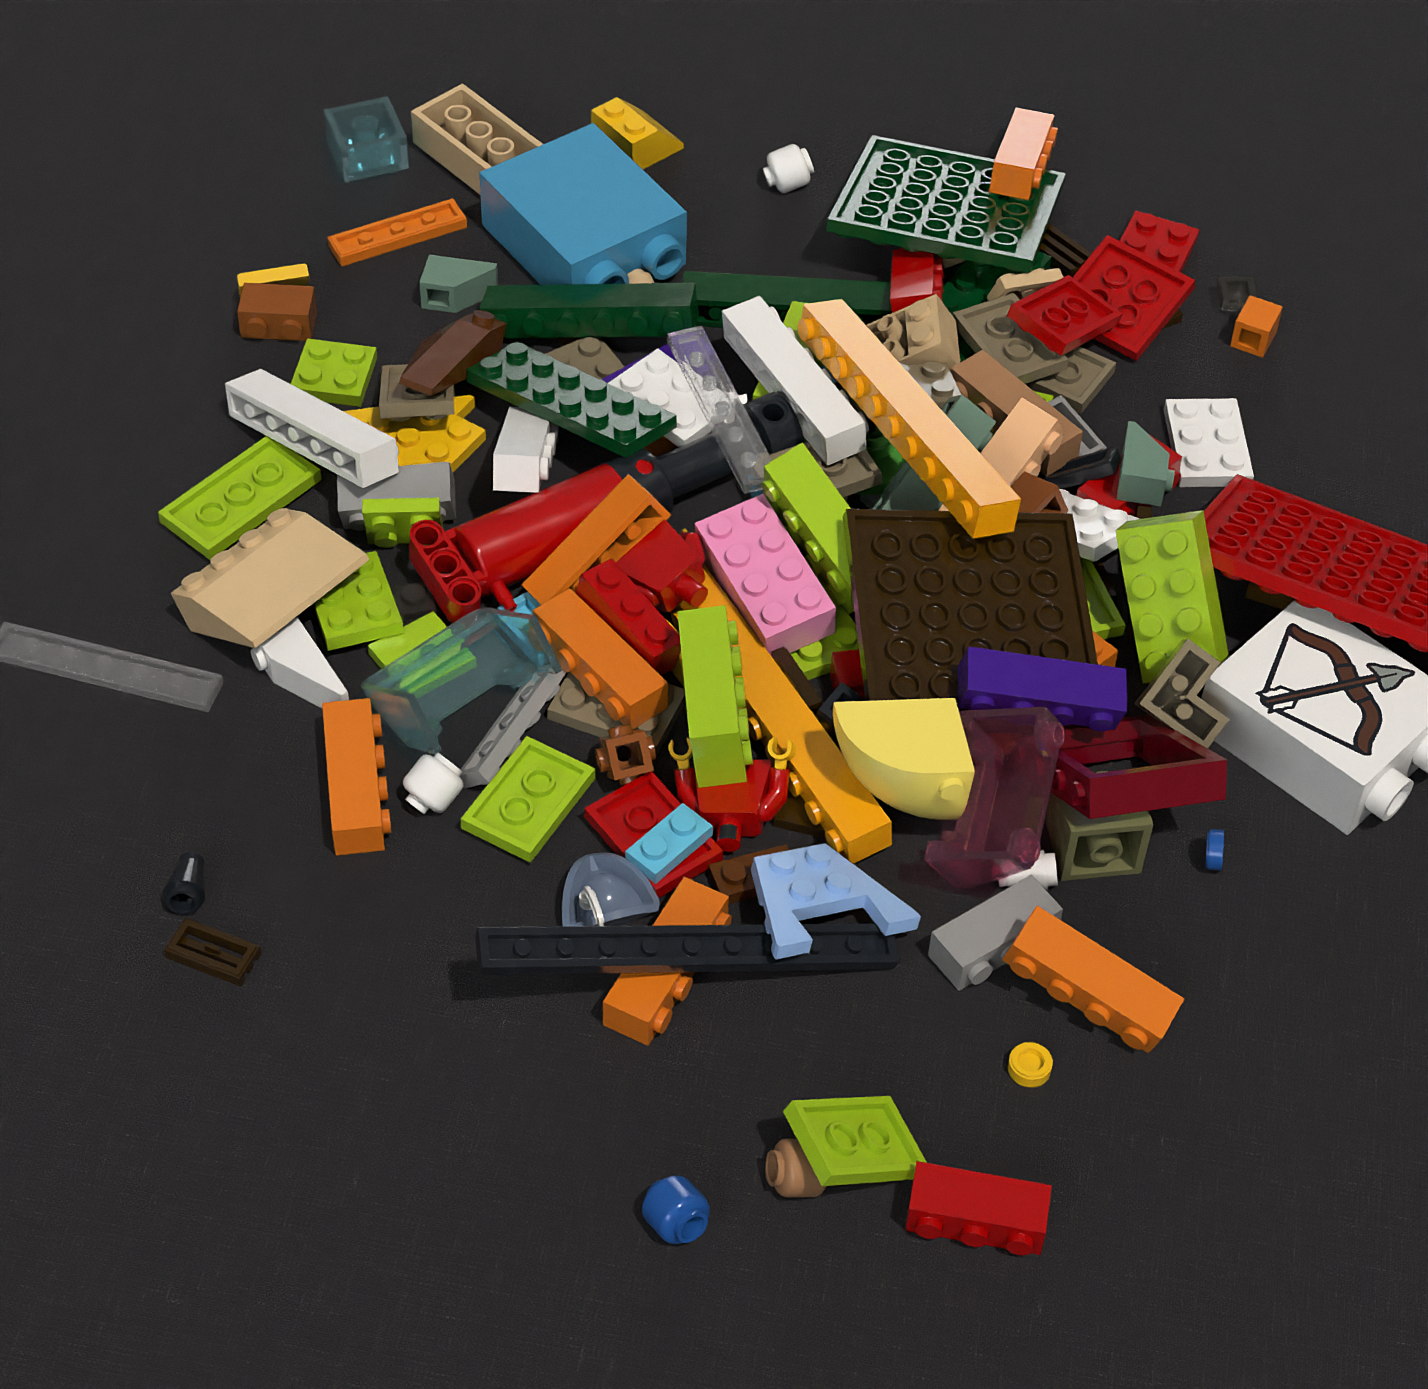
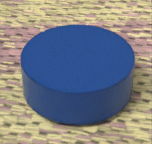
M1210 829V831H1207L1205 864L1207 870L1222 871L1224 830Z

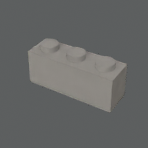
M450 462L398 466V473L364 488L337 474L338 513L344 529L365 530L362 515V499L439 497L442 522L456 519L455 479Z
M1031 874L932 931L928 956L958 991L972 983L974 985L980 984L990 976L992 971L1007 964L1002 961V958L1037 905L1060 920L1063 908Z

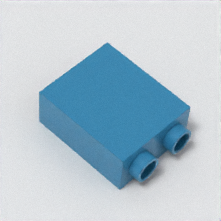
M594 123L479 172L482 225L540 285L629 284L627 274L635 269H642L644 272L650 273L653 280H664L676 274L682 266L686 265L687 211Z

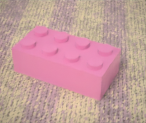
M764 494L695 523V533L700 536L706 560L704 563L771 656L772 651L781 647L787 648L789 653L835 633V605Z

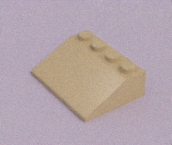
M281 508L272 512L267 517L268 521L260 527L244 533L239 538L240 542L229 550L222 551L213 556L210 560L211 563L201 571L186 576L181 582L182 585L171 592V595L190 631L257 648L365 564L369 558L365 552L306 512Z

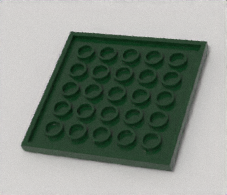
M872 135L827 219L826 231L836 233V235L842 238L856 237L869 240L876 245L891 244L901 246L910 252L925 251L935 253L944 259L959 258L969 260L979 266L994 265L1004 267L1013 273H1030L1062 191L1066 173L1046 169L1045 174L1042 175L1039 189L1033 188L1029 200L989 193L995 159Z

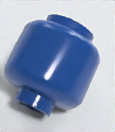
M680 1175L668 1176L656 1181L648 1189L642 1204V1214L646 1222L664 1241L670 1244L690 1243L700 1237L708 1225L710 1206L705 1196L688 1179Z

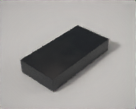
M1113 446L1069 460L1062 468L1049 474L1047 477L1045 476L1044 480L1058 485L1059 489H1065L1085 483L1088 480L1092 481L1115 473L1121 456L1117 447Z

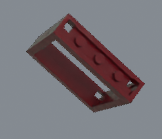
M1149 714L1122 718L1115 730L1095 731L1091 728H1043L1018 732V746L1014 750V755L1018 757V771L1089 819L1226 800L1227 759L1158 721ZM1138 756L1152 766L1094 773L1082 764Z

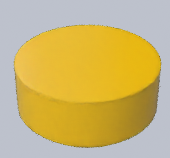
M1033 1042L1021 1043L1010 1053L1008 1072L1017 1084L1030 1088L1038 1087L1049 1079L1053 1059L1050 1052L1042 1045Z

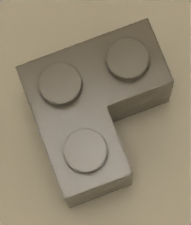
M1189 639L1181 640L1134 703L1153 718L1206 748H1209L1230 720L1197 696L1221 662Z

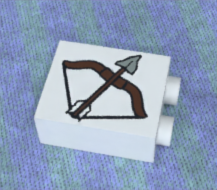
M1294 600L1224 661L1205 683L1201 699L1230 719L1214 741L1346 835H1349L1370 813L1375 814L1383 821L1390 819L1403 805L1413 788L1414 782L1408 777L1418 768L1428 773V675L1352 624L1336 619L1329 611L1318 607L1315 609L1306 608Z

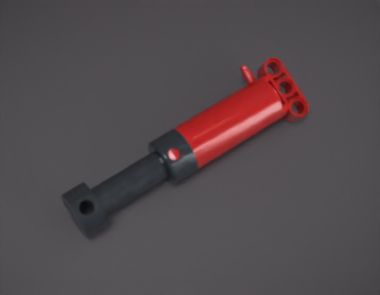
M776 392L765 394L737 406L734 413V424L658 457L642 448L627 458L623 456L615 458L540 490L539 493H533L447 531H444L433 520L418 521L410 529V561L452 624L463 627L474 624L480 617L481 599L491 594L495 596L506 612L511 613L516 610L517 604L507 587L527 579L628 474L671 514L673 498L748 466L750 461L791 448L802 442L804 443L801 425L791 405L782 395Z

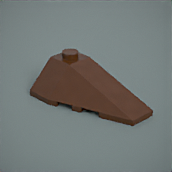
M481 310L474 311L472 314L458 319L421 341L402 373L399 384L432 396L465 380L467 368L501 350L506 323L494 319L495 316L492 313Z

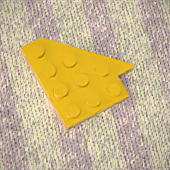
M472 395L455 397L454 414L436 420L428 419L426 416H415L406 421L395 422L389 420V418H380L379 407L343 411L395 438L399 451L397 456L398 466L450 462L453 473L486 440L485 429L464 419L475 408V397Z

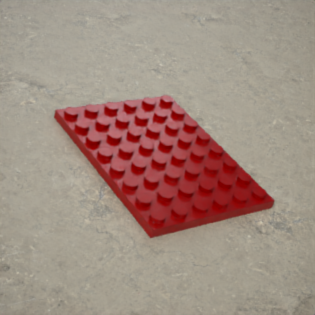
M1239 474L1228 483L1203 511L1213 567L1221 570L1224 576L1234 580H1248L1258 584V587L1264 592L1270 594L1282 593L1295 598L1296 603L1303 607L1324 609L1331 612L1340 621L1346 623L1358 622L1370 627V630L1379 636L1388 638L1394 636L1407 641L1412 648L1418 651L1428 652L1427 544Z

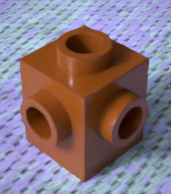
M631 724L607 729L609 736L599 738L601 748L595 749L596 761L600 772H606L608 778L613 780L619 779L620 785H623L642 776L643 773L654 771L652 760L656 759L655 748L651 736L646 737L645 731L639 729L632 730ZM620 746H626L629 750L628 758L623 761L618 760L616 752Z

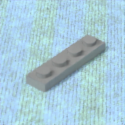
M558 660L538 666L532 670L460 769L463 772L459 777L462 779L465 789L480 784L488 785L501 769L499 766L504 759L510 756L521 744L520 737L525 730L539 720L541 716L540 709L545 702L552 699L559 692V683L567 673L562 669Z

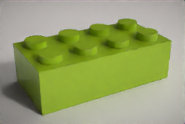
M802 442L764 465V482H762L764 495L775 513L784 523V527L796 546L799 545L807 555L804 558L815 576L821 575L827 583L826 591L830 599L836 606L842 604L848 614L854 611L843 515L846 509L851 508Z
M1203 510L1126 521L1115 532L1143 683L1152 681L1183 639L1191 640L1221 662V665L1229 658Z
M726 605L677 611L689 739L698 788L747 782L745 765H753V758L749 740L747 708H744L746 707L743 677H736L742 676L743 670L740 646L732 647V645L739 644L736 620L728 621Z

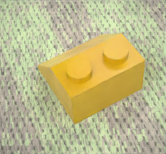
M618 97L591 110V124L594 123L642 170L684 149L683 142L646 112Z

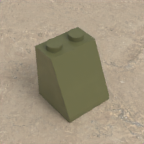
M1043 788L1041 806L1061 881L1139 874L1142 872L1153 828V821L1148 811L1089 819Z

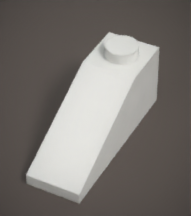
M297 616L257 648L251 649L252 659L259 671L265 669L273 683L322 708V703L349 700L348 691Z

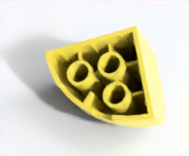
M955 698L834 702L833 722L842 755L852 773L867 790L891 807L918 817L937 820H957L962 816L968 802L975 770Z

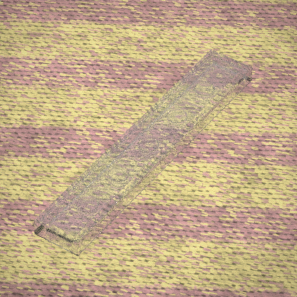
M698 326L668 333L667 343L743 493L762 490L764 465L771 462L772 459L703 327Z
M5 621L0 628L1 662L204 712H209L223 685L221 674Z

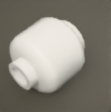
M790 144L770 152L767 156L768 166L762 168L769 187L776 185L781 193H788L809 184L810 174L814 173L807 150L805 148L800 149L795 144Z
M438 752L434 757L427 754L422 755L403 779V786L410 793L405 800L423 814L429 808L437 813H442L462 790L463 781L459 776L463 771Z

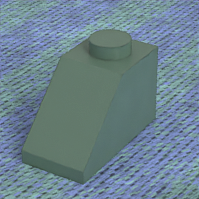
M1128 421L1116 500L1161 506L1164 492L1171 493L1175 470L1168 469L1170 454L1136 422Z

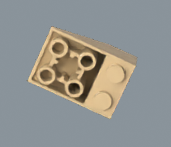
M937 294L919 300L910 306L885 315L881 319L866 325L899 363L915 365L936 361L946 363L949 370L960 363L956 320Z

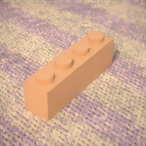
M1021 398L980 454L1006 483L1011 486L1024 471L1038 476L1043 460L1048 454L1052 455L1059 448L1063 439V430L1058 419ZM942 504L938 511L949 510Z

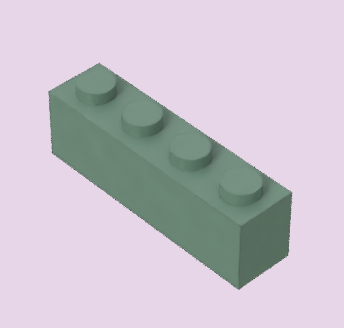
M965 396L949 397L941 410L978 451H981L991 440L993 434L990 430L996 421ZM905 460L871 509L938 511L943 503L938 500L937 496Z

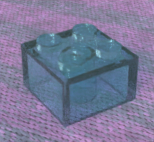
M388 96L323 110L327 143L344 182L361 180L409 168L407 136Z

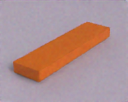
M452 198L327 237L328 246L342 267L467 228V218Z

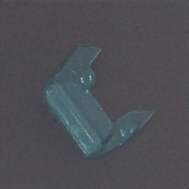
M481 608L460 618L374 673L362 683L361 687L366 697L371 699L372 706L380 713L407 747L437 754L442 750L438 743V735L443 729L440 724L441 720L496 684L510 685L512 688H516L529 682L532 679L531 674L535 671L558 674L562 669L536 615L494 608Z

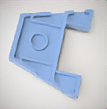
M826 843L757 856L753 859L751 873L759 904L765 910V927L767 934H771L772 937L771 951L775 959L809 953L813 939L799 922L809 918L864 908L885 936L918 928L921 918L918 912Z

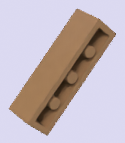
M984 350L979 351L951 368L950 372L961 394L996 421L991 429L993 433H996L1021 398L1058 419L1063 430V439L1056 452L1052 455L1048 454L1040 465V472L1046 477L1065 466L1069 460L1079 456L1083 431Z

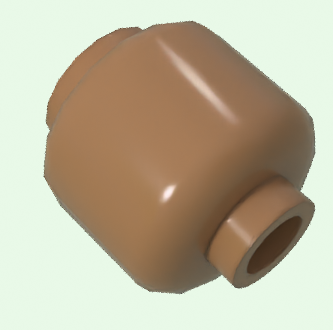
M781 1139L775 1145L774 1150L768 1152L765 1163L766 1178L769 1185L774 1186L779 1195L788 1198L818 1197L825 1191L827 1186H821L798 1139Z

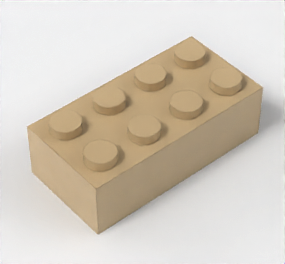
M463 83L411 111L413 143L479 194V172L543 145Z

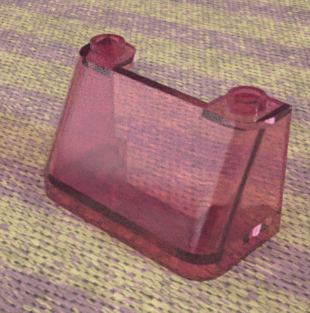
M1047 707L959 711L975 774L965 811L957 819L955 831H943L941 837L943 841H928L924 858L931 867L954 887L975 888L1031 869L1035 861L1038 860L1040 856V838L1059 749L1065 739L1062 724L1058 722L1057 718Z

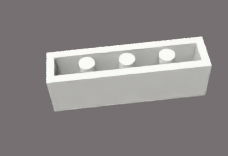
M509 407L493 454V490L539 493L542 480H548L549 468L552 467L553 455L555 456L556 444L559 441V426L520 407Z

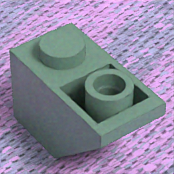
M429 255L419 282L421 308L457 313L481 302L487 286L498 285L497 263Z

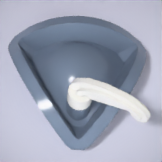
M592 853L576 860L567 875L562 899L563 926H616L635 921L658 911L660 902L648 878L632 862L613 853Z

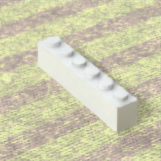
M757 296L722 310L725 340L768 393L776 392L787 400L797 415L803 436L827 466L867 449L866 433L869 431V426L862 412H857L852 407L848 396L843 390L839 391L836 388L827 370L821 369L816 364L811 351L801 346L792 328H786L774 307H769L761 296Z
M259 369L225 383L229 416L354 484L364 488L399 472L397 458L399 451L395 438L280 378Z

